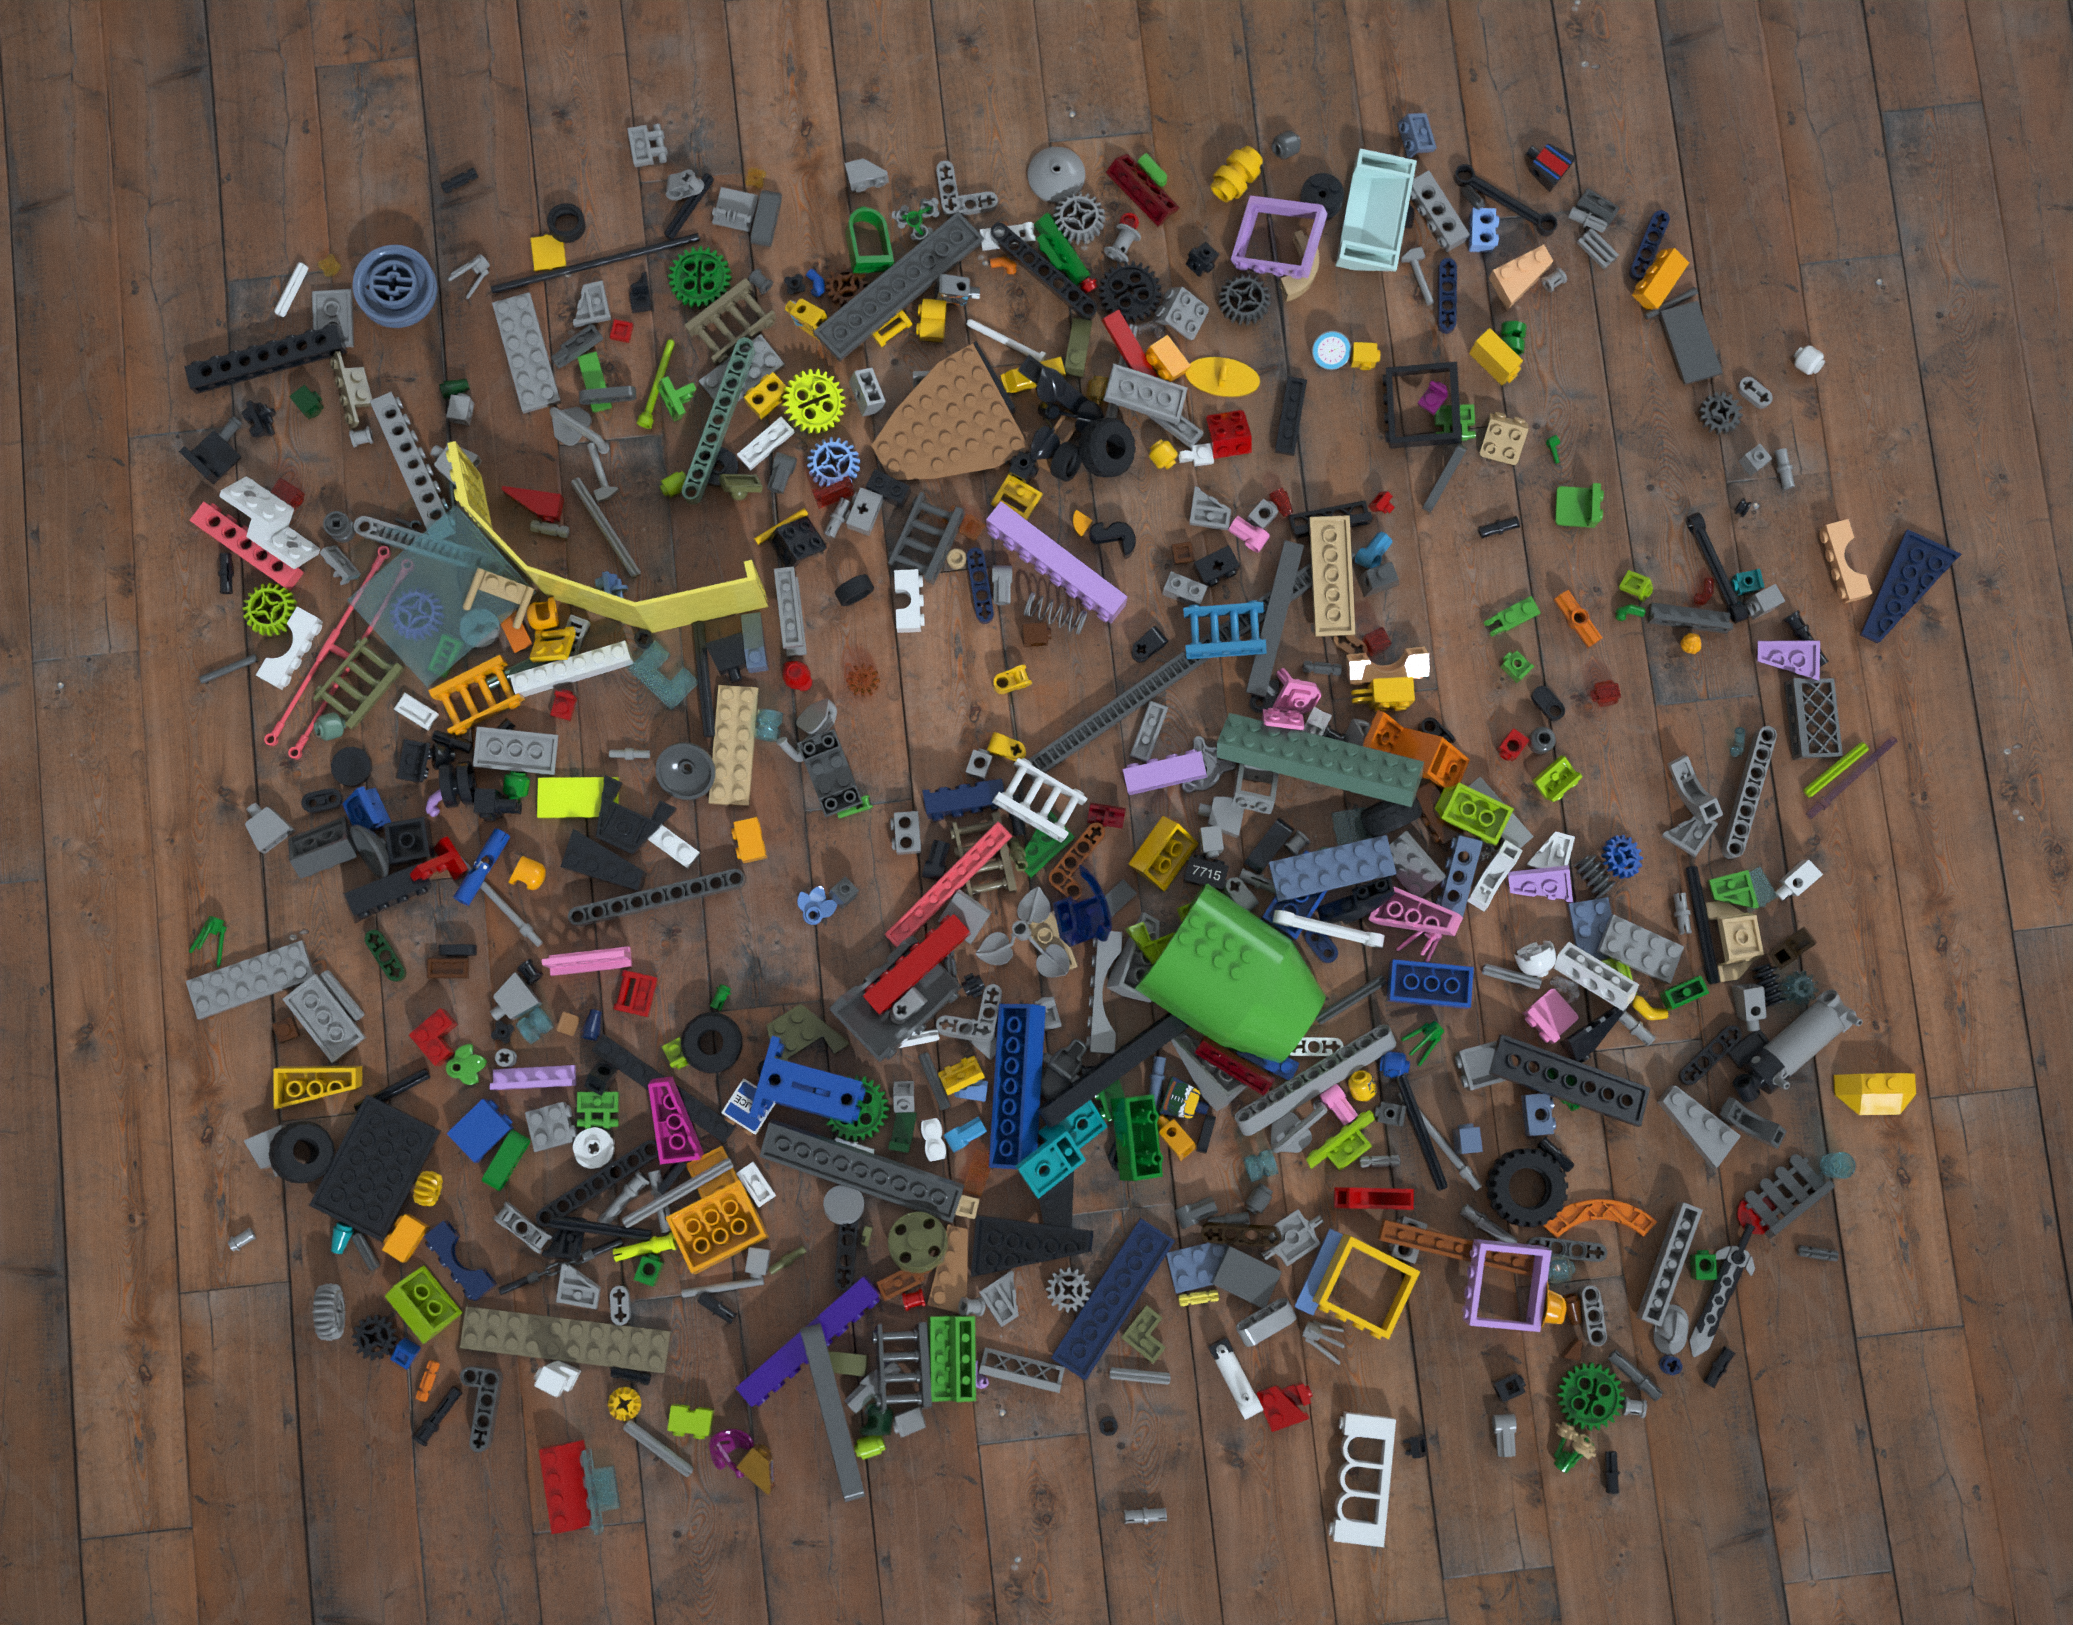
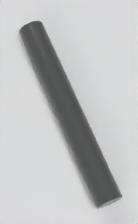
M1693 287L1662 303L1658 309L1645 312V319L1648 320L1658 315L1661 311L1667 310L1698 294L1697 288Z
M253 654L199 676V680L204 684L259 661L256 654Z

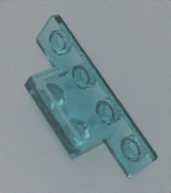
M591 1448L582 1451L580 1464L582 1468L584 1467L585 1471L583 1484L588 1491L586 1503L587 1508L591 1510L590 1528L596 1536L604 1532L601 1512L619 1509L621 1505L615 1466L594 1469Z

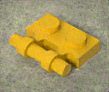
M975 1056L965 1057L961 1059V1062L951 1067L948 1065L944 1067L945 1070L938 1072L947 1095L958 1092L960 1089L985 1078Z

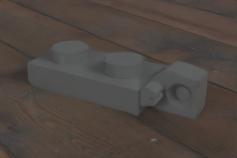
M590 324L560 345L561 349L551 359L560 369L604 338L594 325Z

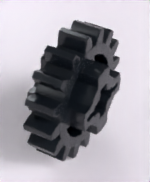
M377 1314L373 1320V1317L370 1315L366 1317L367 1322L363 1319L359 1321L361 1327H354L357 1334L352 1335V1338L356 1339L357 1342L352 1345L359 1347L356 1351L357 1354L364 1352L363 1358L365 1359L370 1355V1359L373 1361L376 1360L377 1356L379 1359H383L384 1353L390 1355V1348H396L393 1341L398 1340L399 1337L394 1336L398 1329H392L394 1322L387 1323V1316L380 1319V1314ZM372 1323H377L374 1329L366 1328ZM376 1333H377L376 1337H377L379 1340H378V1341H374V1337L372 1336V1334H376ZM378 1345L384 1347L380 1351H374Z

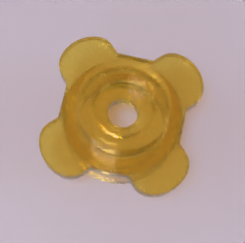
M749 168L745 184L747 186H756L759 189L762 188L766 172L758 168Z
M329 254L326 259L318 262V267L324 271L326 277H331L341 269V264L336 262L334 255Z

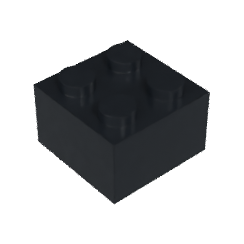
M419 817L384 824L390 864L399 866L435 858L429 819Z

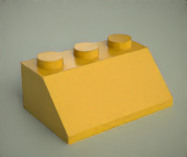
M1162 816L1128 865L1165 892L1199 843L1177 822Z

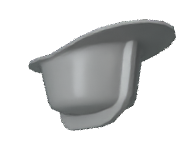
M1674 1304L1669 1305L1662 1326L1655 1325L1654 1343L1662 1353L1668 1355L1676 1354L1685 1346L1689 1321L1686 1312L1681 1307Z

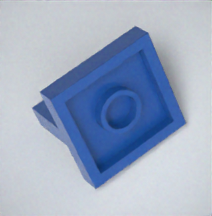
M364 786L359 787L342 803L352 826L357 824L374 831L384 828L385 823H391L376 788L365 790Z

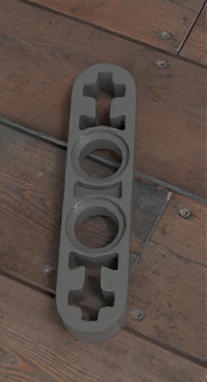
M1458 444L1422 509L1429 513L1432 512L1465 454L1466 447Z
M1537 1236L1529 1238L1526 1244L1531 1245L1537 1240L1538 1244L1546 1245L1545 1241L1548 1240L1546 1247L1550 1250L1553 1243L1559 1242L1562 1246L1561 1252L1554 1254L1551 1250V1257L1601 1262L1607 1257V1249L1600 1243ZM1575 1244L1580 1245L1582 1248V1253L1579 1256L1572 1254L1571 1249ZM1586 1245H1589V1250H1596L1598 1247L1602 1251V1255H1598V1258H1596L1595 1254H1588Z

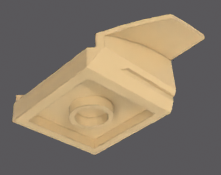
M1721 901L1705 903L1708 921L1718 920L1725 963L1717 964L1720 982L1738 980L1753 961L1758 960L1764 955L1757 915L1744 913L1733 905Z

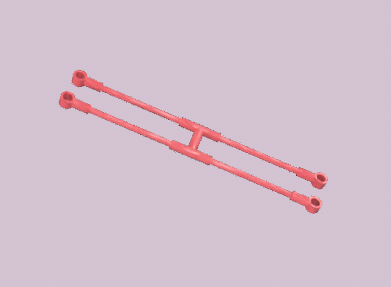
M387 546L378 548V556L371 566L372 569L336 629H333L316 657V662L281 720L276 723L272 732L265 736L264 741L267 745L275 746L278 744V736L285 726V721L329 651L345 660L351 654L334 645L373 575L381 567L384 560L391 556V551ZM383 550H387L386 555L381 554ZM410 559L402 561V569L395 579L396 582L361 639L364 637L368 638L398 586L402 584L407 574L414 570L415 564ZM411 563L410 568H405V565ZM347 668L340 677L344 678V676H347L350 668ZM334 683L329 694L333 696L339 685ZM325 700L304 735H301L295 747L289 749L288 754L292 759L298 760L302 757V749L309 739L308 736L314 728V723L328 705V702ZM270 737H274V741L272 743H269ZM298 750V755L293 756V751Z

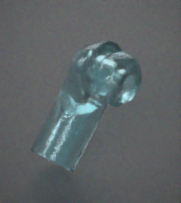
M1742 727L1735 729L1734 746L1730 748V753L1733 757L1741 756L1745 752V729Z

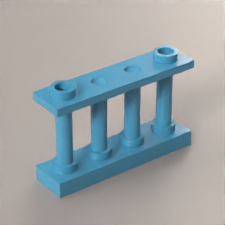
M1252 600L1241 604L1200 607L1199 605H1189L1183 608L1184 619L1190 618L1192 643L1186 645L1187 659L1267 654L1266 639L1262 640L1259 637L1258 613H1264L1263 602ZM1250 614L1252 638L1250 641H1242L1239 638L1238 615ZM1230 615L1232 640L1230 642H1221L1219 640L1218 616ZM1199 617H1210L1212 641L1208 644L1200 643Z

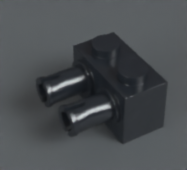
M475 788L474 813L479 818L484 819V821L495 822L496 818L502 819L504 813L521 814L522 802H518V799H503L504 795L496 789Z

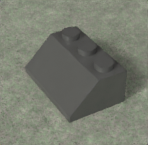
M346 817L288 838L289 861L300 879L312 876L319 871L330 869L337 864L351 861L357 857V849L351 838L350 827Z

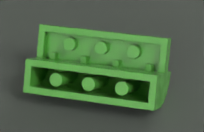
M944 1315L928 1317V1350L932 1402L976 1401L975 1316Z

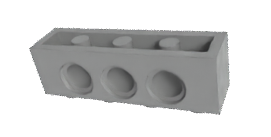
M1430 171L1414 178L1410 200H1414L1418 213L1424 216L1429 230L1437 236L1439 246L1444 248L1446 252H1449L1465 243L1470 234ZM1422 194L1429 195L1430 199L1423 198ZM1432 210H1438L1440 215H1435ZM1442 226H1448L1451 231H1445Z

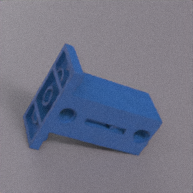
M771 1037L749 1117L759 1121L761 1116L765 1117L768 1107L765 1101L849 1124H853L854 1120H858L860 1108L857 1106L859 1100L863 1101L866 1092L862 1081L778 1059V1057H782L785 1046L781 1038ZM779 1076L781 1078L780 1083L776 1086L771 1085L772 1078ZM845 1096L853 1098L850 1105L842 1104V1099Z

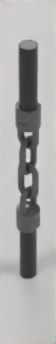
M620 1237L593 1249L584 1250L580 1253L584 1260L579 1262L577 1260H570L567 1263L580 1265L590 1261L595 1256L624 1245L623 1240ZM558 1261L546 1266L544 1272L538 1273L536 1270L523 1278L499 1287L500 1295L527 1284L541 1281L540 1276L545 1274L553 1276L561 1273V1269L552 1273L548 1269L559 1265L558 1268H561L562 1262Z

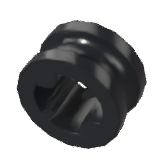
M1742 498L1734 514L1739 513L1740 517L1743 518L1751 507L1752 502H1746Z
M639 630L634 636V641L641 649H647L653 644V636L647 630ZM641 635H645V637H647V635L649 636V638L646 639L647 643L643 644L642 641L641 643H639V640H641Z
M1112 1416L1103 1417L1099 1424L1101 1433L1106 1436L1114 1435L1118 1429L1117 1420ZM1109 1420L1112 1421V1427L1114 1429L1112 1431H1110V1429L1109 1431H1105V1425L1103 1423L1105 1421H1107L1108 1423Z

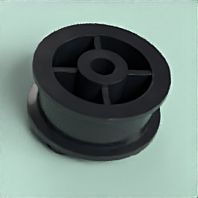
M1327 173L1314 174L1304 182L1300 202L1323 205L1327 212L1326 220H1328L1340 211L1344 198V189L1341 182L1335 176Z

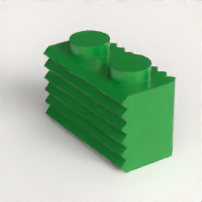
M1695 976L1661 991L1659 996L1665 1008L1669 1011L1707 995L1709 991L1702 976Z

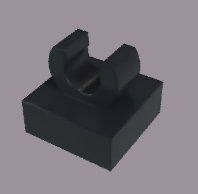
M1417 1434L1403 1440V1443L1411 1445V1450L1405 1451V1455H1412V1459L1428 1455L1425 1434Z

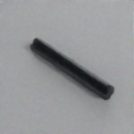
M705 173L701 178L704 182L703 190L697 195L689 196L664 231L667 238L674 239L714 182L710 174Z
M423 1068L371 1096L385 1102L431 1077L430 1073L426 1068ZM363 1100L354 1104L356 1112H358Z

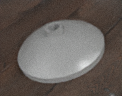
M1049 147L1037 153L1031 160L1028 167V182L1034 194L1040 199L1050 203H1058L1059 200L1064 201L1065 195L1071 198L1072 192L1076 196L1081 191L1085 182V168L1079 156L1073 151L1064 147ZM1057 167L1060 171L1055 172L1053 169Z

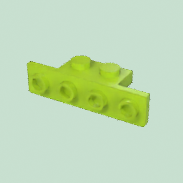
M1370 1110L1362 1112L1352 1124L1345 1125L1339 1134L1327 1139L1318 1150H1313L1306 1159L1311 1169L1328 1157L1336 1168L1341 1171L1371 1148L1370 1142L1360 1131L1375 1120L1373 1113Z

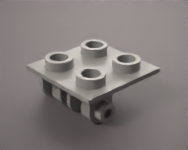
M721 187L716 208L714 207L712 215H714L712 224L750 232L759 195Z

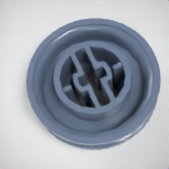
M386 245L371 251L360 261L354 273L353 293L358 305L372 321L385 327L404 328L419 322L430 312L437 297V280L432 268L420 253L403 245Z

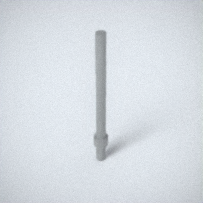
M462 858V860L469 869L466 872L467 874L470 870H472V867ZM484 881L480 888L520 929L519 932L524 937H528L537 947L542 945L543 941L533 932L534 929L529 923L526 924Z
M1399 1092V1093L1397 1094V1096H1398V1097L1402 1100V1102L1404 1103L1403 1098H1402V1096H1401V1093ZM1420 1111L1429 1135L1457 1167L1460 1176L1463 1179L1466 1178L1475 1191L1478 1190L1482 1185L1472 1174L1471 1168L1468 1165L1465 1166Z

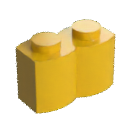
M923 299L922 304H919L918 316H921V323H917L916 335H920V341L944 342L946 300Z

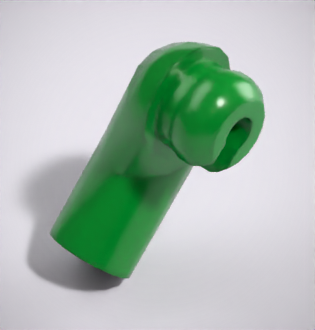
M1633 604L1619 607L1615 611V619L1618 621L1626 620V615L1629 614L1643 617L1645 615V608Z

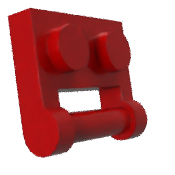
M623 970L621 975L623 979L617 1003H614L613 1010L649 1017L658 978ZM632 978L636 979L630 1005L628 1007L624 1006L630 980Z

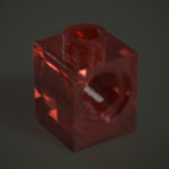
M279 478L270 493L294 508V511L304 501L305 494L282 478Z
M1383 626L1366 634L1362 639L1371 657L1389 649L1392 644Z

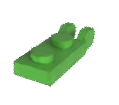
M1532 596L1497 613L1483 623L1485 626H1490L1494 622L1499 621L1501 627L1495 628L1489 633L1491 637H1494L1503 631L1507 632L1538 616L1541 612Z

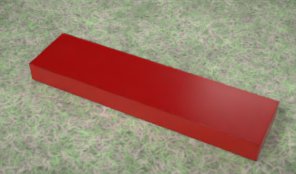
M1118 309L1101 320L1129 369L1158 378L1120 310Z

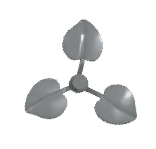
M1036 887L1028 892L1019 903L1017 914L1021 920L1016 921L1012 926L1013 933L1011 934L1010 943L1009 938L1005 934L995 932L986 937L975 953L978 958L988 964L1003 965L1013 957V951L1010 947L1014 945L1015 938L1017 937L1021 941L1028 939L1042 953L1036 960V967L1043 976L1050 978L1065 976L1070 967L1069 957L1061 946L1051 944L1044 951L1031 937V929L1028 925L1032 921L1035 923L1045 921L1051 912L1050 902L1040 887Z

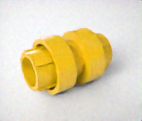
M1245 146L1241 150L1235 149L1226 159L1228 166L1221 165L1213 174L1214 181L1211 184V190L1220 200L1229 202L1233 198L1239 199L1247 190L1246 182L1252 183L1261 173L1260 166L1263 164V159L1250 146Z

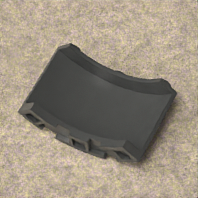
M913 935L905 939L886 958L889 961L888 963L885 962L880 968L874 969L864 978L860 986L857 987L855 985L852 989L841 995L829 1008L879 1062L885 1058L891 1059L897 1053L896 1050L915 1033L920 1035L927 1028L925 1024L948 1002L953 1003L960 996L958 992L962 989V986L939 963L913 986L928 1000V1003L919 1012L900 1025L894 1024L890 1019V1012L895 1003L881 1016L863 997L865 994L864 990L872 983L874 985L881 980L879 978L880 975L887 969L891 971L896 966L894 963L901 956L906 957L911 953L910 948L919 942Z

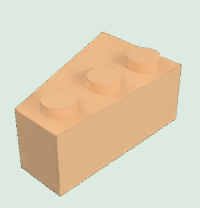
M1545 245L1494 269L1489 276L1491 284L1507 311L1545 274L1553 263V259Z

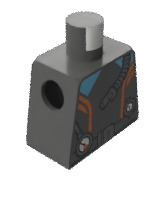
M939 274L934 288V300H946L947 305L965 306L969 298L979 299L980 287L970 286L969 278Z

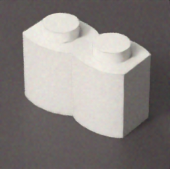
M937 1118L922 1121L921 1132L926 1140L925 1152L929 1161L945 1159L946 1146L941 1139L942 1126Z

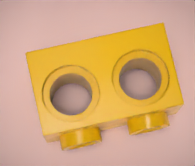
M774 372L770 375L766 374L755 388L751 387L747 390L746 396H744L745 403L762 420L785 400L782 396L788 394L784 391V388L787 386ZM771 385L778 386L776 391L768 390ZM756 398H763L762 403H753Z

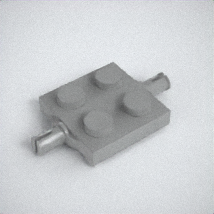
M1299 1209L1295 1210L1272 1225L1281 1231V1242L1277 1246L1270 1247L1262 1252V1256L1267 1260L1276 1254L1286 1266H1289L1321 1244L1315 1235L1314 1228L1324 1223L1320 1215L1308 1221L1303 1217ZM1273 1232L1270 1233V1240H1274V1237H1276Z

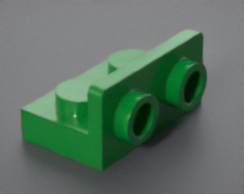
M1119 1079L1095 1096L1096 1100L1100 1099L1101 1101L1100 1114L1102 1119H1107V1122L1113 1121L1111 1098L1125 1097Z

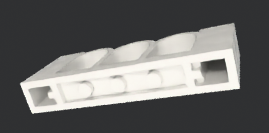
M1344 1412L1343 1417L1340 1416L1339 1429H1342V1433L1345 1435L1340 1445L1341 1453L1347 1462L1343 1463L1338 1471V1482L1345 1491L1341 1492L1335 1501V1511L1338 1517H1333V1522L1329 1523L1328 1533L1332 1535L1333 1541L1384 1547L1396 1419L1393 1417ZM1355 1437L1383 1439L1380 1463L1350 1458L1347 1451L1349 1442ZM1352 1467L1380 1469L1378 1492L1348 1488L1344 1480L1346 1472ZM1352 1496L1377 1499L1375 1522L1344 1517L1341 1507L1345 1499Z

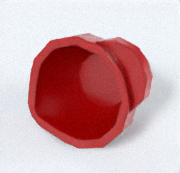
M787 661L783 664L782 679L786 686L800 691H807L811 688V672L806 664L800 661Z

